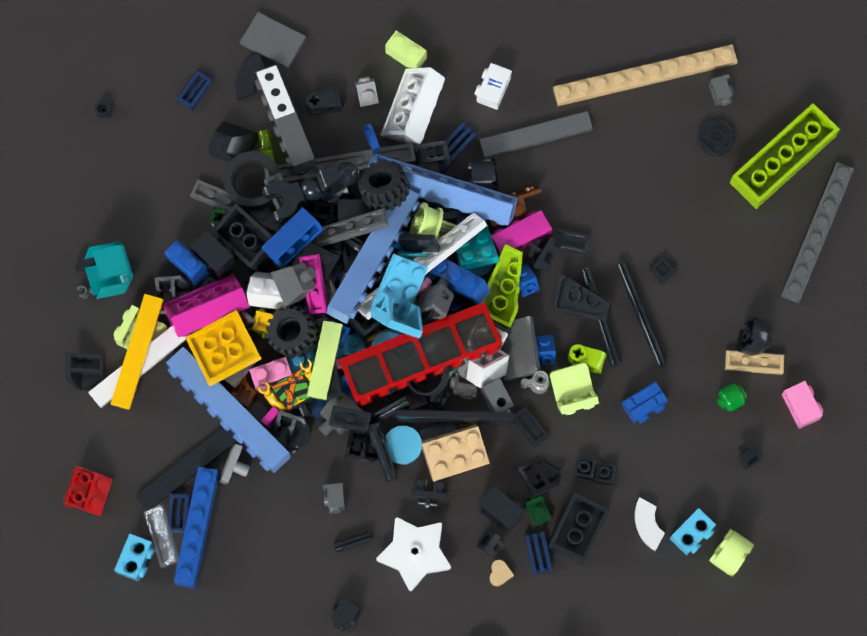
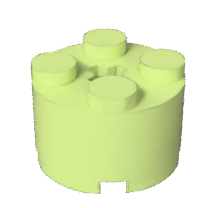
M730 529L709 561L732 577L745 561L747 553H750L754 544Z

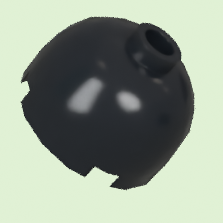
M753 316L749 317L744 322L747 325L745 329H740L736 348L742 354L755 356L763 353L766 348L768 349L771 346V331L764 321Z

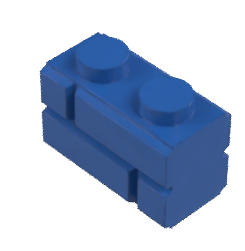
M176 240L165 252L167 259L183 274L188 276L193 283L197 282L207 271L205 263L179 240Z
M653 382L622 401L621 405L634 424L638 421L641 424L650 418L649 415L654 411L656 414L663 411L668 400L658 384Z

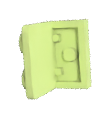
M133 305L129 310L125 311L121 327L118 326L114 332V340L117 345L128 349L139 314V308ZM157 321L151 342L168 329L167 325Z
M582 362L550 372L549 375L557 407L561 414H574L576 410L591 409L596 404H599L586 363Z

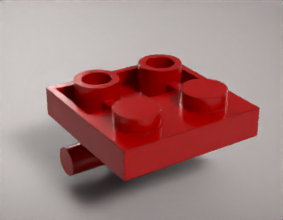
M75 466L63 504L68 508L74 507L101 516L113 479Z

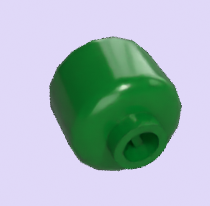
M731 383L718 391L719 398L716 400L721 409L725 408L727 411L733 412L745 404L747 395L741 385Z

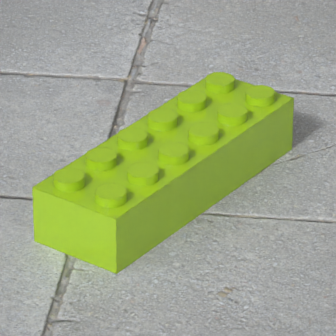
M813 103L732 176L730 184L757 209L837 136L840 129Z

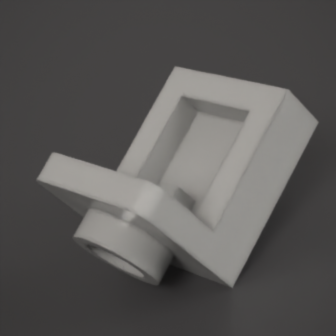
M370 77L359 78L355 85L360 106L379 103L374 79H370Z

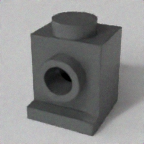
M729 74L710 80L709 89L715 106H726L732 103L733 88L731 84H728Z
M343 484L323 485L324 492H327V494H324V504L329 507V513L338 514L341 513V510H345Z

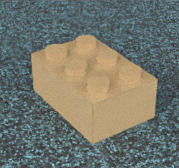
M476 424L420 442L433 481L490 464L479 427Z

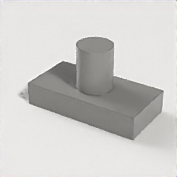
M237 444L232 446L218 482L226 485L230 480L232 472L246 477L250 466L237 461L243 448L242 446Z

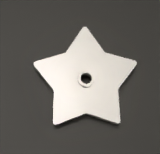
M395 518L393 542L376 558L379 563L399 570L409 591H412L426 574L451 569L450 564L439 548L442 523L417 528L399 518ZM417 548L419 550V553L417 555H413L411 553V550Z

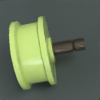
M421 203L412 220L409 234L435 235L436 238L438 234H447L451 230L441 226L443 209L439 207L433 209L428 207L427 203Z

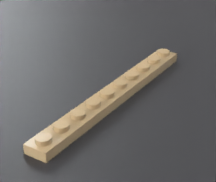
M728 45L554 86L553 92L557 106L735 65L737 64V58L733 45Z

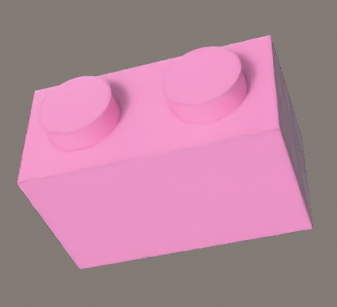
M286 357L249 369L257 392H259L257 385L261 390L266 388V384L263 381H266L271 387L292 375Z
M806 381L788 388L782 393V397L799 429L820 420L823 416L822 406L819 402L816 403L813 397L814 391L810 385H807Z

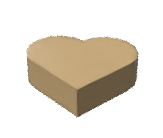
M496 560L492 563L490 582L493 586H501L514 577L504 561Z

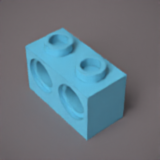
M698 508L671 536L670 540L686 555L690 552L694 554L702 546L699 542L703 538L708 540L714 534L713 528L716 524ZM703 522L706 530H698L696 523ZM690 536L692 544H685L682 537Z
M129 534L114 571L117 574L139 581L146 574L147 566L145 565L147 560L153 557L155 551L153 543ZM138 545H144L145 549L142 553H135V548ZM131 563L137 564V569L134 572H128L127 570L128 565Z

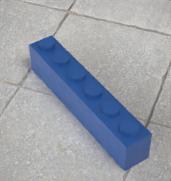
M198 467L174 578L176 586L196 589L220 476L218 470Z

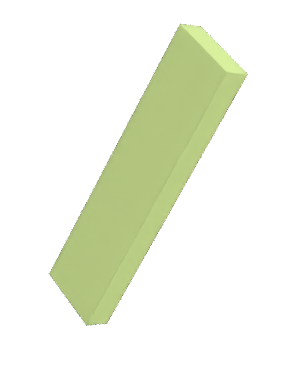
M323 321L307 394L308 397L327 400L343 324Z

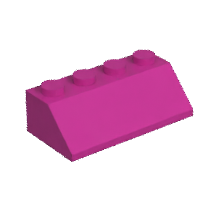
M233 274L162 304L178 338L188 336L193 331L202 329L235 310L239 313L249 308L243 288Z

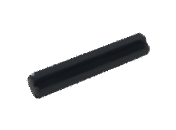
M401 396L371 413L369 425L380 422L396 413L397 410L407 407L410 404L408 398Z

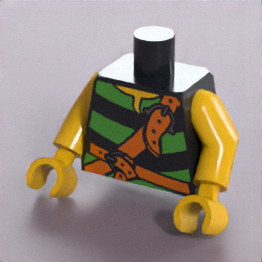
M307 358L309 365H302L300 360V371L271 387L266 381H263L266 384L264 390H261L257 385L259 392L264 394V397L272 407L291 413L299 412L300 416L305 417V419L312 415L308 405L314 403L315 400L307 396L313 371L310 358Z

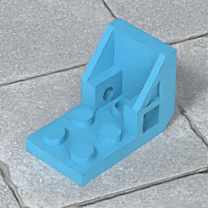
M393 253L371 305V317L388 328L420 339L423 332L421 310L419 306L414 304V300L429 267Z

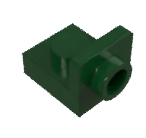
M543 495L540 497L531 496L527 499L524 507L533 527L552 520Z

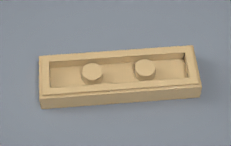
M726 350L725 371L783 375L784 355L761 353L749 356L738 351Z

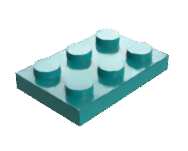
M488 226L455 251L460 267L466 270L499 262Z

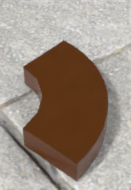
M247 373L236 387L229 383L228 386L233 397L244 408L250 410L258 392L248 384Z

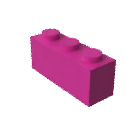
M541 210L538 212L533 211L527 214L525 219L513 221L504 230L500 228L494 231L491 237L496 252L500 256L505 244L521 251L527 248L528 243L534 244L537 239L541 241L544 237L550 236L552 228Z

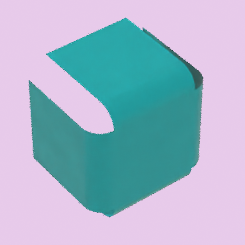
M112 242L89 247L84 259L94 257L96 266L85 268L93 296L98 295L96 299L124 294L133 279V273L124 245L121 242Z

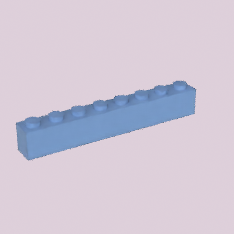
M375 154L369 160V164H375L379 160L381 162L389 160V162L394 161L396 164H399L406 175L410 190L419 194V197L427 202H436L442 204L443 207L455 208L465 214H472L474 212L480 218L493 220L500 225H509L514 218L518 201L517 197L379 154Z
M409 189V196H406L407 200L402 202L400 207L397 206L392 211L390 209L387 210L389 227L370 233L329 303L327 314L346 324L350 318H355L359 310L357 308L358 304H363L368 295L366 293L368 287L372 288L377 279L375 278L376 273H381L385 266L384 259L391 256L394 247H392L394 242L398 243L399 234H403L401 232L402 228H407L411 221L410 214L417 211L420 205L418 202L419 194Z
M184 347L166 362L169 367L167 371L173 378L178 377L182 381L180 383L186 391L191 390L195 394L193 396L200 405L204 403L208 407L206 409L213 418L217 416L221 420V426L226 431L230 429L234 433V439L240 445L244 443L248 447L246 449L253 458L257 456L261 460L260 465L266 471L270 469L275 473L291 458L289 452L219 382L209 386L197 360Z

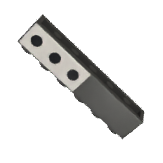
M277 65L255 72L257 77L254 80L257 90H261L263 93L260 96L263 105H268L267 115L270 122L274 121L276 125L273 129L276 137L280 136L282 140L279 144L282 152H286L288 158L285 159L289 169L293 168L294 173L297 174L316 167L315 158Z

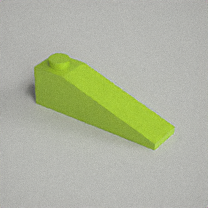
M506 244L499 256V262L495 264L486 283L490 292L482 303H485L493 322L510 329L518 312L519 281L523 252Z

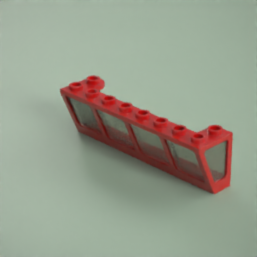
M480 303L422 326L423 332L420 339L404 333L339 359L356 404L366 405L372 402L371 398L377 394L379 397L385 396L390 393V389L397 387L400 390L409 386L408 382L415 380L416 383L427 379L426 375L430 373L438 375L445 372L444 368L452 365V368L463 365V360L470 358L473 361L482 357L481 353H487L489 356L499 352L503 343L485 303Z

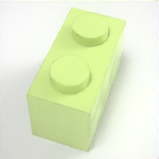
M395 31L385 44L386 54L409 69L420 68L427 59V51L398 31Z

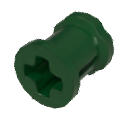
M221 209L214 210L210 215L214 229L220 223L216 219L222 220L226 216V212Z

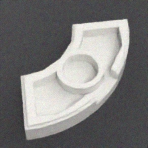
M639 497L634 513L636 528L643 542L656 551L665 534L655 522L657 507Z

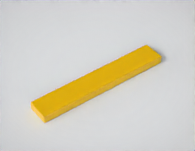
M144 294L112 397L111 405L127 410L131 408L164 301L161 298Z

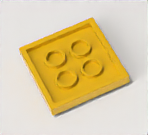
M237 310L185 337L209 386L262 359Z

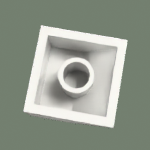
M255 272L250 277L247 289L249 306L273 309L282 307L286 309L271 273Z

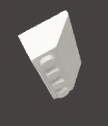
M430 67L405 69L381 136L404 144L413 143V145H420L445 78Z

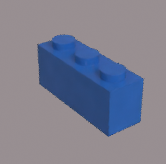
M302 208L261 248L283 269L324 229L311 214Z
M444 259L429 271L435 277L434 280L437 283L439 279L448 281V289L477 305L482 303L490 292L484 279L447 259Z

